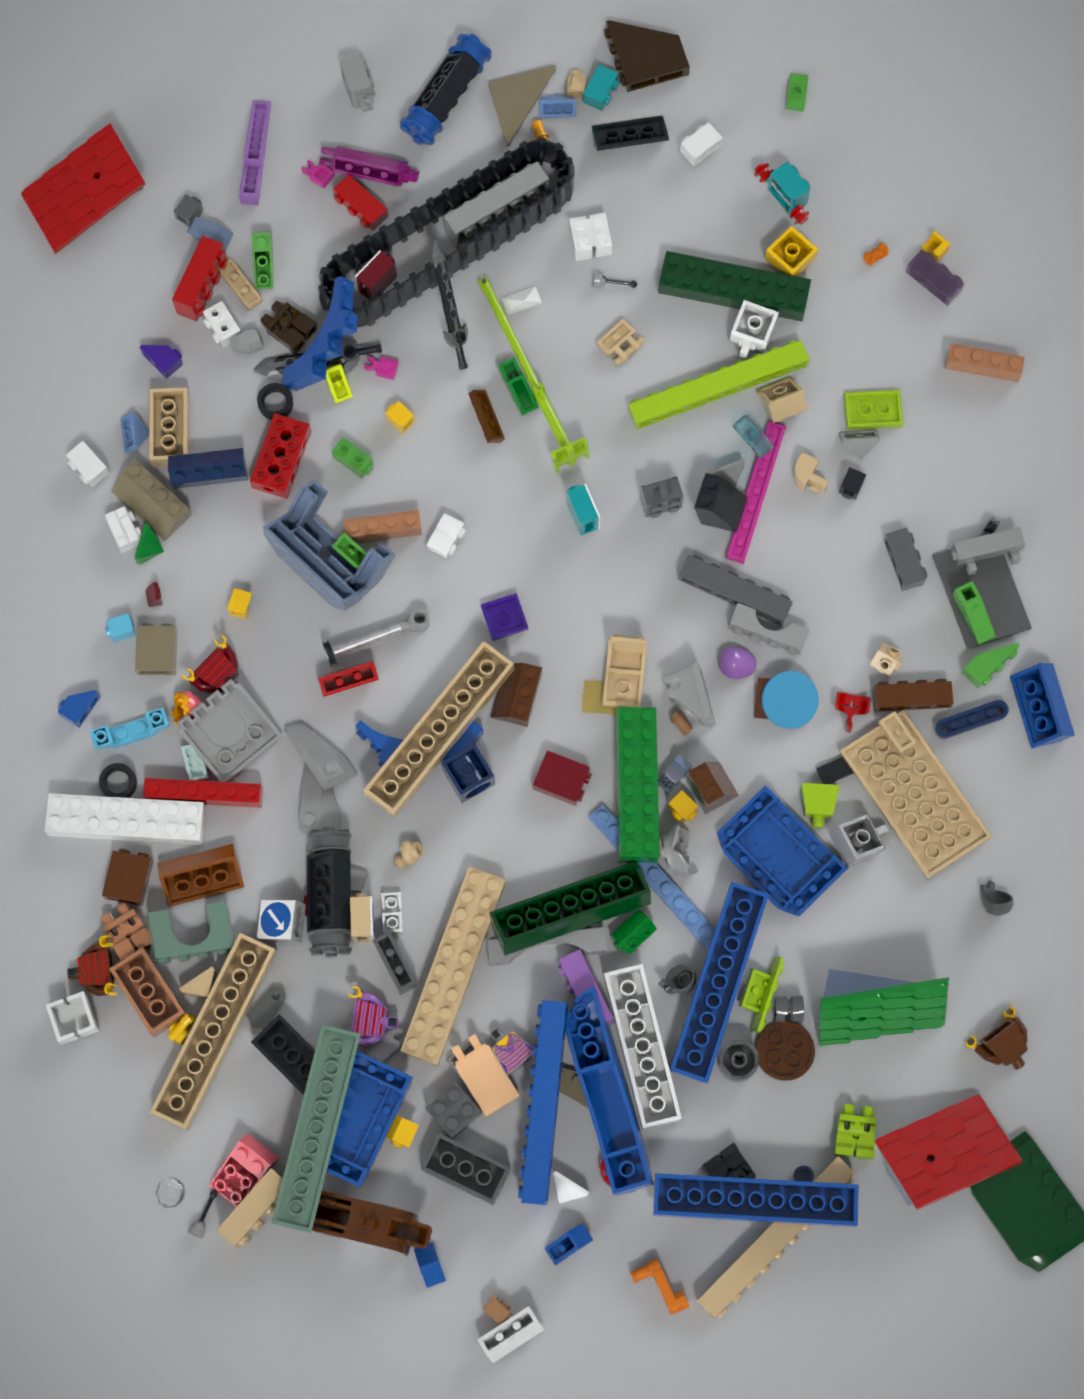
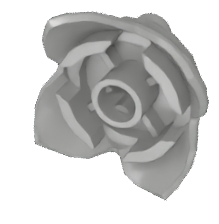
M675 824L671 831L661 836L663 847L660 849L662 857L667 858V868L670 874L679 872L694 875L698 872V869L690 859V856L687 857L686 853L689 843V831Z

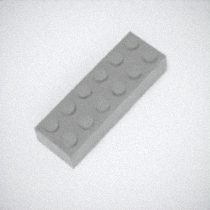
M538 162L528 164L522 171L511 174L502 183L498 182L490 190L482 191L476 198L471 201H465L456 210L448 211L444 216L446 234L455 247L460 243L464 245L470 242L473 235L478 234L480 236L487 231L488 226L493 224L495 227L502 223L503 217L507 215L509 217L514 216L518 213V208L523 205L527 208L534 204V199H537L538 196L542 199L549 195L548 176Z

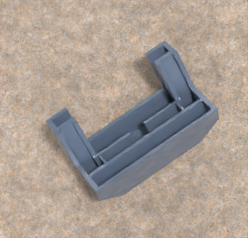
M314 479L300 487L288 512L263 526V532L276 554L329 605L345 611L358 603L382 580L395 554L383 543H380L376 551L372 548L367 552L357 570L331 547L338 538L315 518L328 491Z

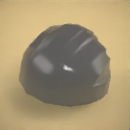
M989 881L987 886L980 885L983 903L988 914L1001 916L1011 911L1013 897L1010 894L995 890V883Z
M677 965L668 972L666 980L662 978L658 984L664 988L665 992L671 995L674 993L688 994L696 984V973L689 965Z

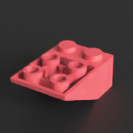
M248 1133L238 1141L209 1186L237 1207L270 1168L274 1167L279 1157Z

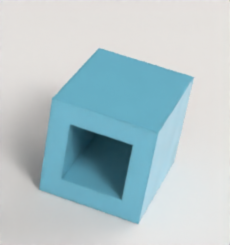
M129 613L106 620L108 624L105 627L108 638L111 637L114 642L136 636Z

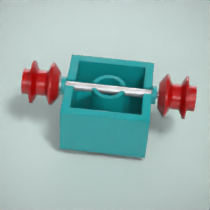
M788 161L776 170H769L768 163L759 164L755 168L754 176L761 177L760 183H769L768 190L789 214V218L796 219L795 225L805 223L809 218V211H803L804 206L808 203L810 193L809 182L806 179H802L798 169L794 165L791 166Z

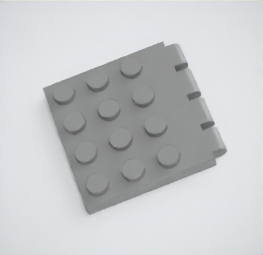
M229 679L220 687L224 691L223 695L216 690L205 699L209 704L208 707L201 702L190 711L194 716L193 719L186 714L177 722L181 728L179 730L180 734L220 782H227L283 736L239 682L235 684L232 679Z

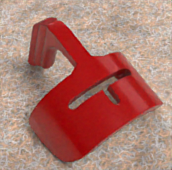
M837 692L835 709L847 714L846 732L850 733L853 728V715L869 714L870 697ZM851 701H853V707H861V709L845 707L842 704L850 706Z

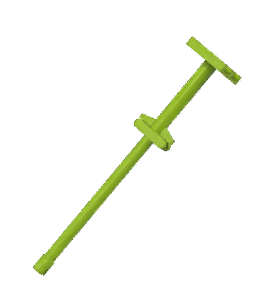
M484 276V284L481 278H479L477 282L485 294L532 388L533 396L560 446L559 449L550 452L555 472H560L559 467L567 463L570 467L577 464L576 459L585 456L586 459L590 458L588 442L585 437L570 443L546 395L545 387L542 382L539 383L493 291L488 277Z

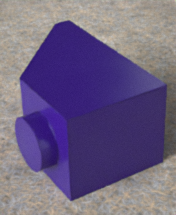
M141 345L139 347L142 355L166 379L183 365L182 355L177 349L172 350L168 345Z

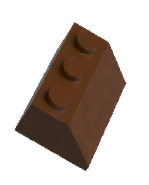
M514 663V671L497 692L491 718L528 727L542 677V667L527 663Z

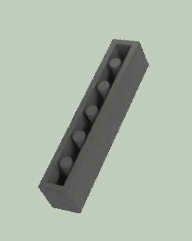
M688 555L679 574L680 581L735 606L739 603L756 609L757 616L779 626H783L793 603L786 595H777L768 587H759L755 585L754 581L739 578L736 573L732 571L726 572L714 563L708 564L696 555Z

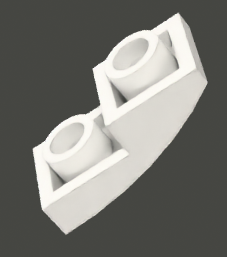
M401 892L381 893L383 933L388 931L403 932Z

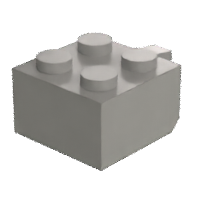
M361 55L340 61L342 79L352 106L355 108L361 107L363 112L373 110V96L376 94L373 79L368 73L367 62L362 61Z
M866 814L838 825L829 834L848 868L882 853L886 847L880 837L885 836L889 831L886 825L875 828L869 815Z

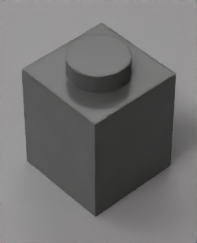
M187 194L174 210L175 218L190 227L194 217H199L203 212L201 201Z

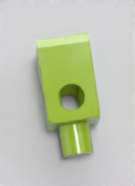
M802 783L801 796L804 817L813 818L812 828L823 829L824 820L832 819L839 785Z

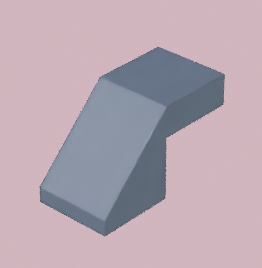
M194 217L187 231L188 234L199 241L202 236L223 243L225 250L233 236V233L221 225L199 217Z

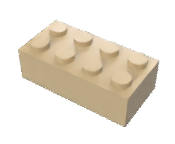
M187 388L150 389L149 460L152 467H168V456L190 454V394Z
M270 1168L219 1226L217 1231L234 1247L240 1248L242 1246L244 1248L252 1239L250 1235L254 1231L258 1232L264 1226L265 1222L263 1220L268 1215L271 1217L274 1214L283 1178Z

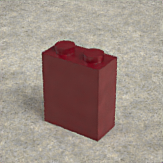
M547 750L533 783V790L576 806L577 802H581L584 797V785L590 782L592 773H589L590 767Z

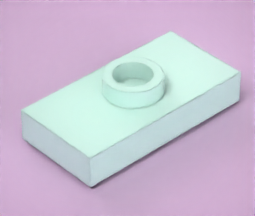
M189 744L181 746L188 779L194 781L208 780L209 777L203 760Z

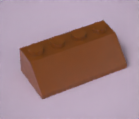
M234 844L157 863L159 878L169 907L244 888Z

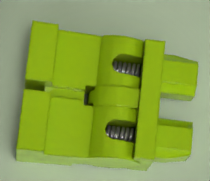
M844 1104L841 1114L838 1116L833 1156L851 1158L855 1151L854 1158L873 1160L876 1118H874L873 1107L862 1106L861 1116H855V1105Z

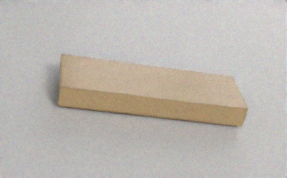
M230 258L226 268H221L220 274L249 311L263 302V299L234 260Z

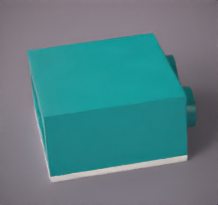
M586 483L580 486L578 484L571 486L566 494V503L580 535L582 536L600 529V515Z

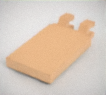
M474 1034L468 1038L474 1048L472 1052L464 1055L459 1045H456L451 1050L457 1058L455 1062L456 1070L485 1117H487L520 1095L489 1045H481Z

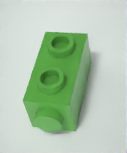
M342 438L331 451L335 460L361 479L365 475H369L374 468L373 459L345 438Z

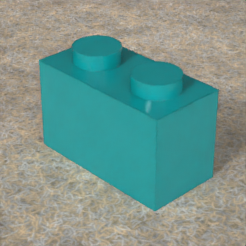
M598 65L583 93V103L603 111L605 105L608 106L612 99L611 93L613 90L616 91L619 86L618 73Z

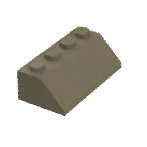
M136 459L122 471L112 489V493L142 521L149 524L151 529L164 541L191 516L189 508Z

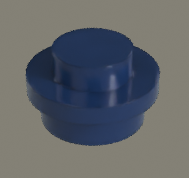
M799 1166L794 1172L795 1181L812 1182L814 1172L808 1166Z

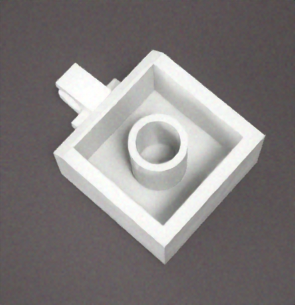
M745 300L743 301L730 336V341L742 346L739 357L746 359L750 350L765 353L777 323L779 312Z

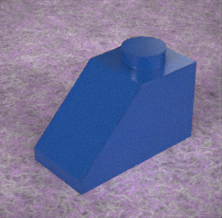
M95 690L70 695L60 702L57 712L60 717L80 728L101 696Z
M582 1223L566 1232L544 1249L554 1265H557L592 1242L593 1238Z

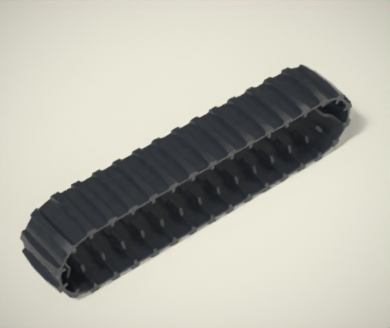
M538 137V140L524 141L514 151L508 150L505 152L504 157L497 161L493 159L488 162V166L482 170L477 169L473 171V175L467 179L462 178L458 180L457 185L452 188L443 189L437 197L428 198L422 206L411 208L410 213L407 215L396 217L394 219L395 222L392 224L381 226L375 234L371 236L368 234L363 237V241L356 245L351 244L340 255L336 253L331 256L332 260L326 267H322L319 273L321 285L318 286V295L322 308L329 311L335 278L339 276L345 278V274L354 268L358 271L361 269V264L369 259L371 260L379 250L381 252L384 250L387 252L391 251L394 244L399 241L406 242L409 235L416 231L418 234L421 233L424 226L431 222L436 224L439 222V217L448 211L458 207L496 183L501 182V180L516 173V171L528 164L540 162V165H543V162L551 164V168L555 167V170H558V178L563 177V181H557L558 189L553 187V190H549V195L542 199L538 196L537 199H534V204L527 208L524 205L518 208V213L514 216L509 217L507 215L503 217V222L495 227L493 224L488 226L487 232L480 236L478 234L473 235L472 241L464 246L460 243L456 246V250L449 255L445 252L450 278H452L453 273L460 269H467L469 264L475 260H482L486 253L491 250L495 252L500 249L501 244L506 241L510 243L515 240L516 235L521 232L526 233L530 231L531 226L536 223L541 224L545 222L546 217L553 213L556 215L561 212V208L567 201L571 200L574 192L575 168L572 158L567 156L564 146L559 142L555 144L546 141L542 137ZM429 262L425 264V269L417 274L415 272L410 273L409 279L401 284L399 281L393 284L394 288L386 293L383 291L379 292L378 297L368 303L366 300L362 302L361 307L354 308L353 306V313L358 314L357 328L374 325L376 323L375 320L382 316H389L392 310L397 307H404L410 299L414 297L419 298L422 296L423 291L428 288L433 289L437 287L438 281L434 264Z

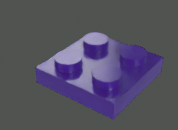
M517 593L481 604L492 641L529 630Z

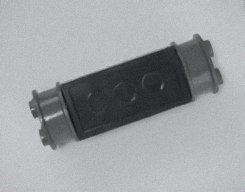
M324 827L323 831L311 830L308 834V837L311 839V849L308 851L310 855H307V932L312 936V947L309 948V952H311L312 956L326 954L327 958H335L337 954L350 955L352 947H349V936L351 935V849L348 846V839L351 838V833L346 829L337 831L334 827Z

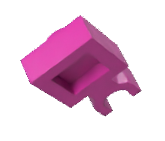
M309 160L307 164L310 168H301L302 173L310 175V181L322 188H325L335 177V173L322 164L315 167Z
M367 356V362H372L373 364L371 366L365 365L364 369L366 371L376 370V376L391 380L395 379L399 365L398 360L380 357V361H376L374 358Z

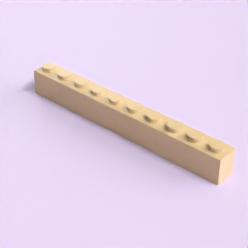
M838 1156L813 1182L852 1184L854 1181L852 1177L856 1173ZM772 1223L697 1300L699 1305L713 1319L717 1316L721 1318L728 1311L726 1306L731 1301L735 1304L743 1296L740 1292L745 1287L749 1289L757 1281L754 1277L759 1272L763 1275L771 1267L768 1263L773 1258L778 1260L785 1252L783 1248L787 1244L791 1246L799 1238L796 1234L801 1229L805 1232L811 1225Z

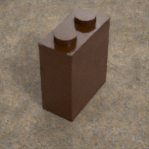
M125 849L113 850L102 893L104 899L143 907L154 862L149 858V855L140 852L134 855Z

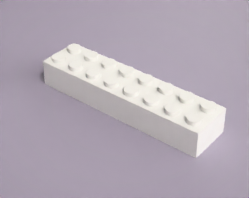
M49 793L45 832L48 836L203 845L206 806L203 802Z
M643 964L604 973V980L642 1131L681 1121L682 1117Z

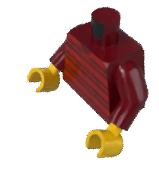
M220 634L222 637L221 643H217L216 639H213L214 643L217 646H221V648L217 647L194 672L191 669H185L189 672L187 678L181 674L182 679L190 680V683L199 691L213 693L218 690L222 693L223 690L220 687L229 679H232L235 684L238 683L234 680L238 676L237 669L239 666L236 654L229 644L226 643V637Z

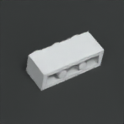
M528 1306L477 1340L486 1356L492 1363H495L544 1331V1328L535 1313Z

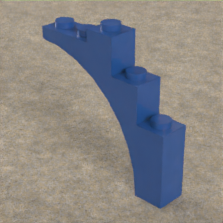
M340 276L335 278L331 305L319 334L301 357L283 368L282 384L287 388L298 391L325 380L327 361L342 356V338L357 332L358 314L353 313L354 282Z
M361 720L355 725L358 737L363 741L367 739L371 743L370 747L377 754L381 752L378 756L380 762L378 765L381 768L404 740L379 733ZM473 721L443 758L442 762L473 745L484 734V729Z

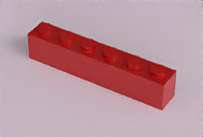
M145 778L143 798L203 802L205 805L262 808L263 787L261 784Z

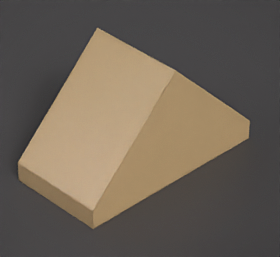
M210 967L180 987L179 990L183 995L207 999L214 985L217 972L213 967Z

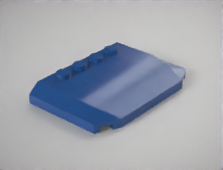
M766 785L717 832L724 855L761 892L769 894L768 899L779 910L796 916L803 914L848 869Z
M356 1051L327 1168L328 1173L359 1188L362 1187L410 1089L413 1080L412 1076Z

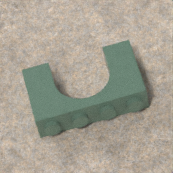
M226 902L212 903L205 906L207 937L197 945L182 944L174 937L168 910L148 912L146 919L153 962L168 964L174 959L183 962L195 956H198V959L210 957V954L216 953L218 956L228 955L233 947V939Z

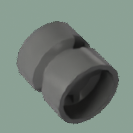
M775 996V1022H787L788 1019H791L792 1022L804 1021L803 996H791L790 999L786 996Z

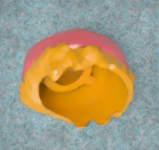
M190 691L175 693L173 698L175 703L174 711L171 712V715L175 717L173 722L177 724L186 714L193 719L194 716L190 711L201 703L200 699Z

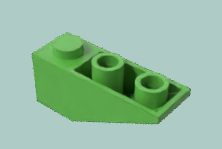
M272 231L253 232L252 248L255 289L274 288Z
M973 581L956 588L952 596L978 645L995 638L996 635L984 603Z
M1015 643L978 654L964 667L961 673L977 688L982 684L986 686L993 679L991 675L995 671L999 673L1006 666L1004 662L1008 658L1012 660L1019 653L1017 649L1020 644Z

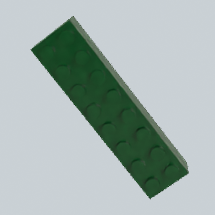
M666 251L658 293L741 309L745 300L779 312L778 317L803 322L811 279Z
M634 861L489 912L490 922L505 956L650 905L651 891L637 862Z

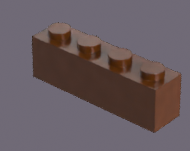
M936 679L935 682L917 680L915 681L916 683L898 681L896 684L879 682L873 688L874 711L951 708L954 704L952 681H946V679Z

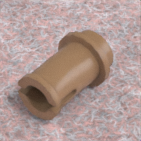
M678 711L670 717L671 723H674L685 736L694 728L683 717L684 714Z

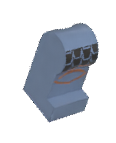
M678 754L658 779V785L667 793L671 792L687 775L688 771L692 769V765Z

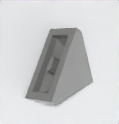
M877 430L840 433L842 444L860 459L880 441Z
M741 459L710 470L708 474L724 477L732 485L736 486L744 469L745 460Z

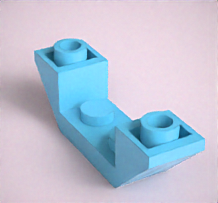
M164 707L146 712L145 718L110 728L106 725L90 730L94 748H118L155 736L169 726Z

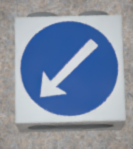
M261 900L257 939L268 943H302L306 904L296 900Z

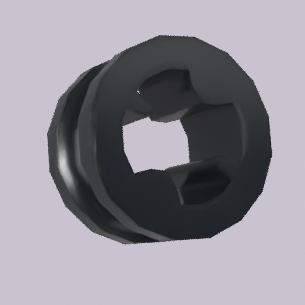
M992 517L983 531H988L989 534L994 533L1000 521L996 522Z

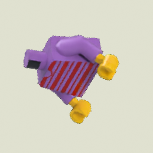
M357 986L350 987L355 989L356 993L354 996L347 994L348 997H358V999H355L351 1032L361 1034L358 1047H369L379 1042L381 1038L386 1037L387 1028H398V1018L389 1017V1009L385 1007L382 1000L374 994L363 990L360 991Z

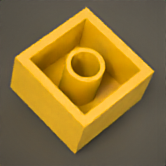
M791 226L766 250L765 260L780 273L798 277L817 258L819 249Z

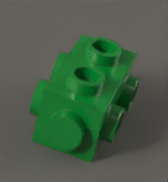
M638 909L610 936L614 940L613 946L619 952L624 951L630 955L657 928L651 919Z

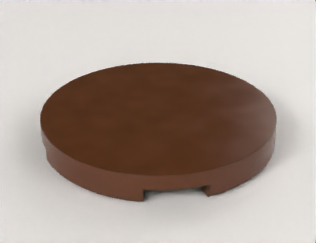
M791 1021L775 1022L761 1032L756 1042L755 1048L758 1052L760 1068L764 1073L776 1080H795L803 1076L814 1061L815 1045L811 1036L801 1025Z

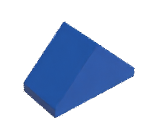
M433 1242L429 1243L427 1248L414 1249L426 1287L429 1288L445 1282L446 1279Z

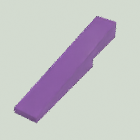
M253 100L239 195L241 204L259 205L271 102Z

